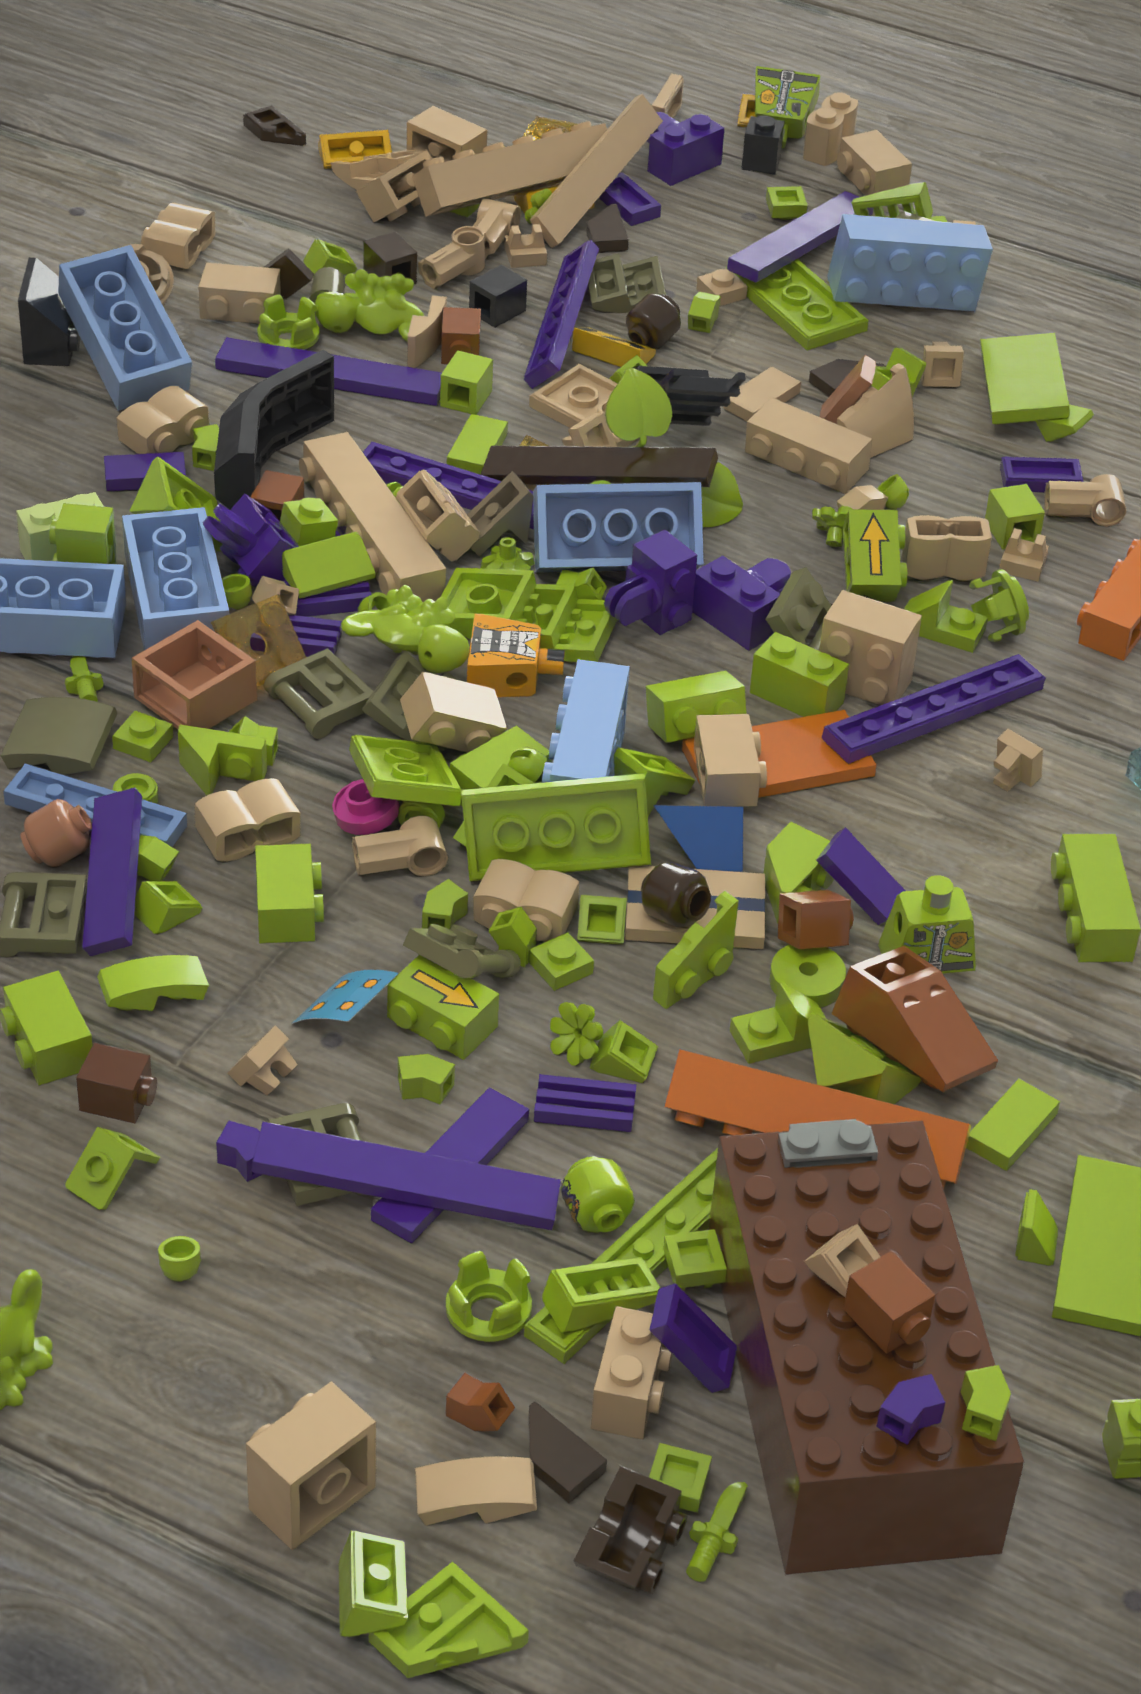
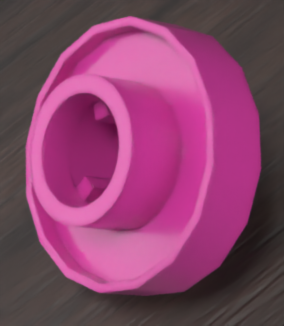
M360 779L343 787L336 794L332 807L337 825L343 831L354 835H368L377 833L391 825L398 817L400 803L399 800L371 797L364 780Z

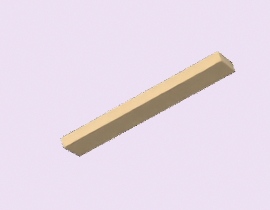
M643 94L636 96L530 219L532 224H540L543 238L551 248L562 242L648 140L650 135L663 122Z

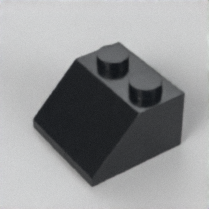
M33 257L28 258L18 297L23 364L70 366L73 351H79L80 336L58 294L59 276L39 259Z

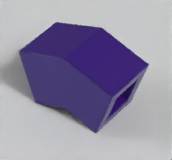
M228 1120L216 1142L217 1163L236 1168L247 1182L263 1175L251 1172L260 1131L257 1128Z
M932 1374L899 1382L881 1405L876 1427L908 1444L918 1429L941 1423L946 1402Z

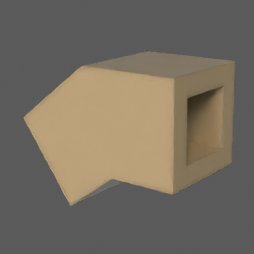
M872 485L857 486L837 500L838 509L840 506H848L852 509L883 510L888 497Z
M262 576L251 598L260 611L295 615L299 589L287 586L283 581Z

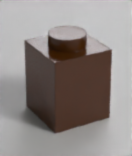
M99 1043L93 1044L76 1077L79 1111L134 1124L144 1105L150 1106L157 1090V1078L152 1077L150 1055Z

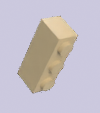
M771 397L747 421L746 453L846 494L869 470L872 438Z

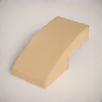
M432 296L428 316L412 315L408 333L407 367H418L440 345L442 341L443 307H447V297Z
M477 1457L451 1460L416 1468L417 1512L425 1526L478 1512L486 1524L537 1510L534 1464L530 1458Z

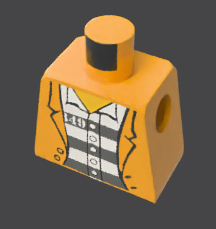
M475 614L467 664V682L495 689L497 697L532 696L536 694L538 674L563 676L565 650L540 648L541 628L536 624Z

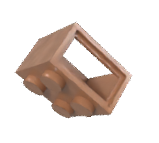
M199 620L132 657L134 698L167 722L172 723L177 729L180 724L210 729L257 701L256 660Z

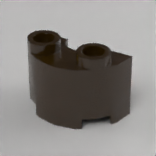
M620 1466L604 1498L601 1514L594 1527L589 1528L573 1560L575 1565L633 1591L639 1592L642 1590L652 1595L663 1575L665 1563L660 1560L667 1544L674 1547L678 1544L686 1526L688 1516L678 1511L682 1491Z

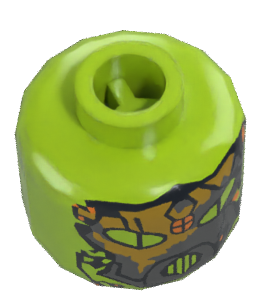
M592 1156L578 1160L570 1167L561 1185L562 1197L574 1223L584 1231L596 1233L616 1230L630 1215L635 1203L633 1191L621 1167L611 1159Z

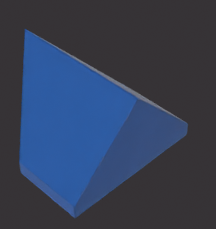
M653 805L696 869L743 872V807Z

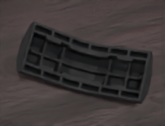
M321 350L242 392L220 417L214 467L215 499L229 510L233 508L244 494L251 497L260 481L261 468L273 453L334 421L333 355L325 350Z

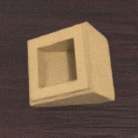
M856 1224L835 1235L804 1262L811 1271L846 1297L849 1276L881 1256L859 1225Z

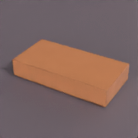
M864 355L823 403L819 417L837 424V418L850 406H854L872 385L876 361Z

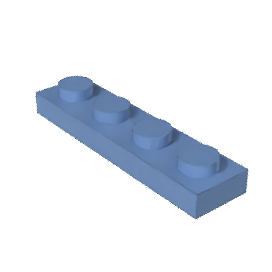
M24 764L3 792L5 805L31 813L56 799L65 800L73 807L80 805L87 812L92 822L94 798L116 793L117 791ZM142 799L140 835L155 836L173 847L187 827V813Z

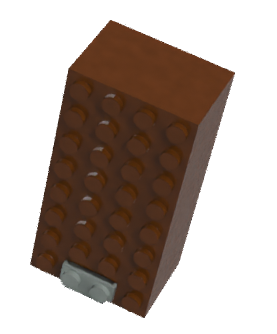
M856 1119L790 1124L789 1131L720 1136L709 1230L715 1229L727 1268L726 1280L720 1284L733 1342L737 1345V1361L785 1575L1002 1554L1024 1460L1008 1408L996 1441L962 1430L967 1410L961 1394L965 1372L995 1366V1362L924 1122L911 1121L866 1125L856 1121ZM856 1224L859 1225L880 1256L892 1250L936 1294L930 1318L931 1326L927 1333L917 1342L911 1345L904 1343L888 1354L843 1310L845 1297L811 1271L804 1262L835 1235ZM932 1374L946 1402L941 1423L918 1429L908 1444L876 1427L881 1405L899 1382Z

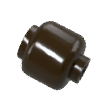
M647 294L626 316V326L630 340L649 348L660 349L681 327L680 309L677 303L664 294Z
M663 862L655 866L646 875L641 885L642 905L645 912L653 919L674 927L686 928L703 918L710 906L711 893L706 878L699 871L675 862Z

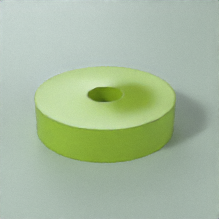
M787 945L780 949L772 959L769 977L770 986L776 994L778 983L783 982L814 1000L822 1008L837 1000L845 980L846 968L841 957L828 947L798 949L792 945Z

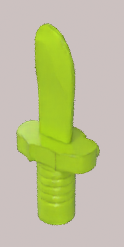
M73 656L70 661L73 675L65 679L67 692L79 695V699L98 702L96 691L100 690L104 685L102 675L89 671L85 656Z
M735 1482L723 1491L710 1522L695 1521L693 1523L689 1536L698 1545L686 1569V1573L691 1579L698 1582L706 1581L718 1553L732 1554L738 1544V1537L729 1533L728 1530L747 1492V1483Z

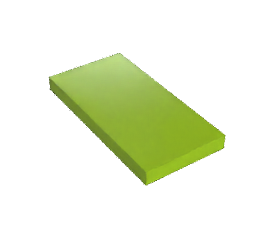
M798 259L756 283L735 274L748 286L747 298L807 351L868 330L869 320L848 302L834 301L830 286Z
M1055 333L980 339L992 424L1070 417L1068 395Z
M644 773L461 790L469 881L482 880L491 861L497 859L516 861L529 866L535 871L554 870L562 873L651 865Z
M1078 1155L1052 1318L1141 1336V1167Z

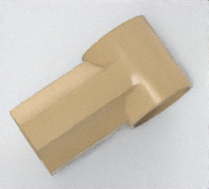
M484 198L480 203L477 219L473 226L484 232L485 259L489 254L495 253L505 236H509L511 226H519L521 219L520 206Z
M474 226L460 227L452 233V243L418 262L419 274L423 277L425 284L436 289L459 274L475 275L482 272L485 268L484 232Z
M1108 474L1096 476L1090 482L1049 481L1046 483L1045 516L1091 517L1096 524L1105 527L1118 524L1126 515L1121 482L1115 476Z
M427 816L410 818L396 831L352 837V850L358 875L409 868L415 875L430 876L441 871L448 861L437 822Z

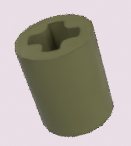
M332 267L319 269L314 274L309 299L315 304V300L320 293L334 292L344 294L346 286L344 275Z

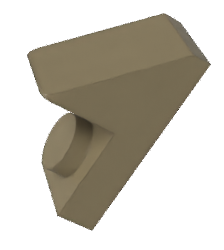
M513 471L467 514L481 533L479 539L471 547L478 556H481L508 529L516 534L525 544L528 541L534 496Z

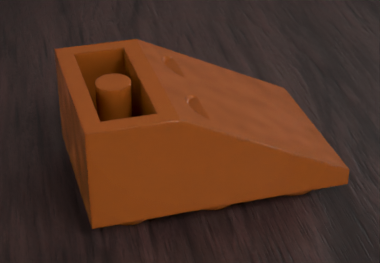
M905 946L850 966L831 1014L844 1022L852 1033L865 1037L881 1048L886 1057L895 1062L902 1063L920 1076L923 1083L944 1092L996 1067L998 1063L997 1057L941 970Z

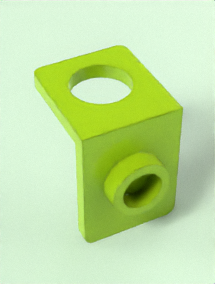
M97 1127L68 1177L65 1187L95 1208L106 1210L135 1159L157 1164L160 1157L123 1133Z

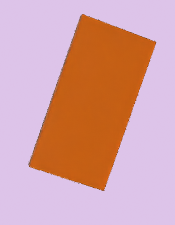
M845 709L752 726L753 732L760 733L761 754L758 761H765L767 768L766 788H759L758 798L875 776L877 765L871 755L848 764L822 739L824 726L849 717ZM695 737L683 739L682 751L699 782L694 754Z

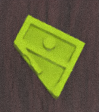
M722 892L714 900L717 904V913L704 928L695 922L683 935L681 941L657 964L653 1000L665 1009H668L682 998H689L696 992L698 987L714 976L724 974L731 966L734 958L733 946L739 900L728 892Z
M452 1561L407 1598L408 1619L405 1625L369 1633V1643L407 1678L520 1649L528 1643L529 1630Z

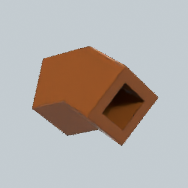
M466 1373L462 1375L446 1395V1416L473 1431H498L515 1409V1406L499 1382L483 1383Z

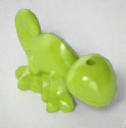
M359 269L355 273L347 274L345 277L346 285L356 293L324 292L320 293L315 300L317 320L326 329L337 333L348 331L353 323L356 322L375 334H387L399 329L402 338L408 342L412 315L425 316L416 305L406 301L404 295L413 289L414 281L405 278L402 274L378 277L376 274H368L364 269Z
M403 585L398 590L392 589L387 593L386 599L390 607L382 610L361 611L345 617L341 623L342 631L349 636L364 637L373 634L379 642L385 644L395 653H401L406 650L413 655H418L422 668L431 673H444L462 666L469 656L470 646L468 640L458 631L445 625L452 623L456 619L454 612L448 609L446 599L440 597L435 602L432 599L422 602L419 596L413 595L411 588L407 585Z
M26 1269L19 1274L12 1288L11 1303L0 1307V1410L6 1405L12 1407L21 1406L24 1402L21 1391H24L26 1388L25 1377L33 1376L37 1370L48 1369L53 1365V1359L50 1354L53 1349L52 1341L47 1336L35 1338V1321L42 1297V1278L33 1269Z

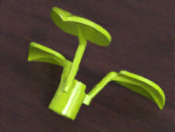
M627 368L607 401L605 409L606 423L610 431L622 440L633 441L639 438L636 446L632 447H644L647 442V436L658 437L665 434L668 430L672 418L670 400L663 388L652 377L637 369ZM717 462L710 487H701L703 527H715L728 523L737 517L743 508V501L735 477L726 466ZM600 480V481L592 482V483H590V484H611V483L608 482V481Z

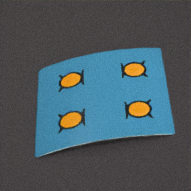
M361 970L345 974L291 1024L307 1019H332L348 1022L384 989L398 973L384 970Z

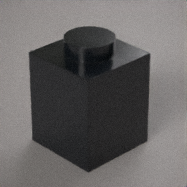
M765 115L758 117L750 116L744 136L741 170L776 174L781 158L785 121L775 120L773 117Z
M499 265L470 281L469 308L481 309V320L494 328L526 311L527 279L503 265Z

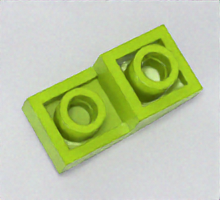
M163 955L129 960L100 969L97 976L107 1006L121 1010L153 1011L159 996L175 1000L183 998L204 1000L209 987L198 956Z

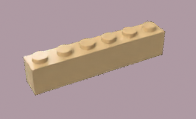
M586 121L570 128L571 131L563 133L561 128H557L543 133L541 139L534 140L532 135H528L514 140L512 146L504 147L503 142H499L483 148V153L474 154L473 149L453 155L454 160L444 162L443 157H436L422 163L424 168L412 176L425 217L480 204L484 198L496 200L521 192L562 183L607 130L606 124L592 126L590 121Z
M344 432L304 441L303 458L299 460L301 476L315 490L316 498H320L338 519L337 527L345 525L346 534L358 532L375 570L376 580L379 583L381 592L387 595L390 590H398L403 585H407L411 588L413 595L419 596L422 602L427 599H432L435 602L440 598L445 589L446 567L421 535L350 434Z

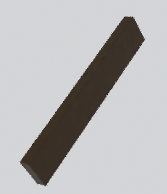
M491 446L480 475L502 481L513 471L524 485L590 484L595 481L604 480L611 484L701 482V487H710L718 461V454L716 448Z

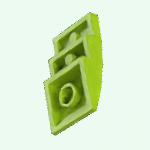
M456 568L441 597L446 599L448 609L452 610L456 616L452 623L445 625L458 631L464 637L471 639L475 614L536 624L541 628L540 648L565 650L564 661L577 662L578 659L598 662L617 622L616 617H612L605 610V600L578 599L576 585L536 584L534 570Z

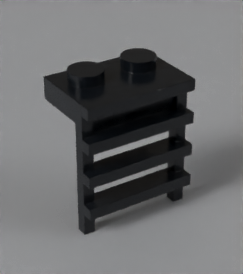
M637 366L635 368L652 377L667 394L672 407L670 424L709 426L712 423L711 416H719L721 414L720 406L728 407L731 404L730 397H738L740 395L739 386L746 380L744 372H737L732 379L709 377L708 370Z

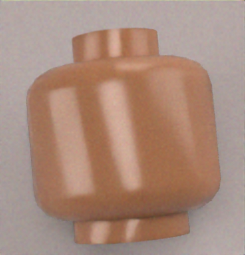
M56 799L27 816L24 822L25 831L21 833V840L25 850L36 863L41 864L44 862L48 866L58 867L87 850L90 844L88 831L92 829V822L87 812L80 805L73 807L65 800Z

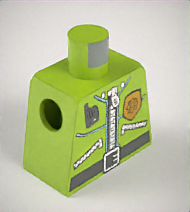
M756 66L755 117L765 115L773 117L775 120L785 121L783 149L786 146L787 137L797 139L803 137L807 118L814 111L819 98L821 75Z
M934 875L926 880L924 890L903 891L898 894L879 940L878 946L881 954L905 946L941 970L943 974L975 971L974 921L963 889L954 887L952 881L945 876Z

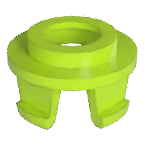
M280 294L264 301L263 306L265 310L259 317L260 324L257 328V336L261 343L305 350L312 347L318 341L320 330L315 318L317 307L310 299L306 297L300 299L298 313L286 312L284 301ZM292 333L291 339H281L279 335Z
M999 569L992 573V578L982 582L980 578L971 581L969 587L972 590L992 585L993 594L972 604V611L987 616V622L1003 619L1006 627L988 635L990 642L1000 641L1002 639L1001 635L1008 632L1016 636L1025 632L1026 621L1029 619V608L1024 591L1015 577L1009 576L1005 570Z
M483 1251L471 1253L459 1260L458 1267L460 1269L457 1280L451 1285L446 1296V1314L452 1326L466 1337L485 1342L501 1341L520 1332L529 1321L532 1310V1298L527 1288V1283L531 1281L525 1266L515 1258L509 1262L506 1271L488 1268ZM485 1298L495 1299L503 1304L493 1309L490 1321L474 1317L471 1306L478 1300Z

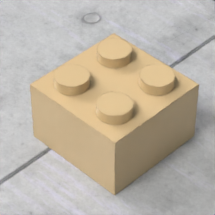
M845 590L840 592L823 618L819 651L849 664L845 694L878 705L886 704L903 696L912 681L922 615Z
M332 1381L316 1393H309L303 1396L290 1412L273 1424H266L260 1427L246 1443L249 1510L291 1550H294L376 1487V1421Z

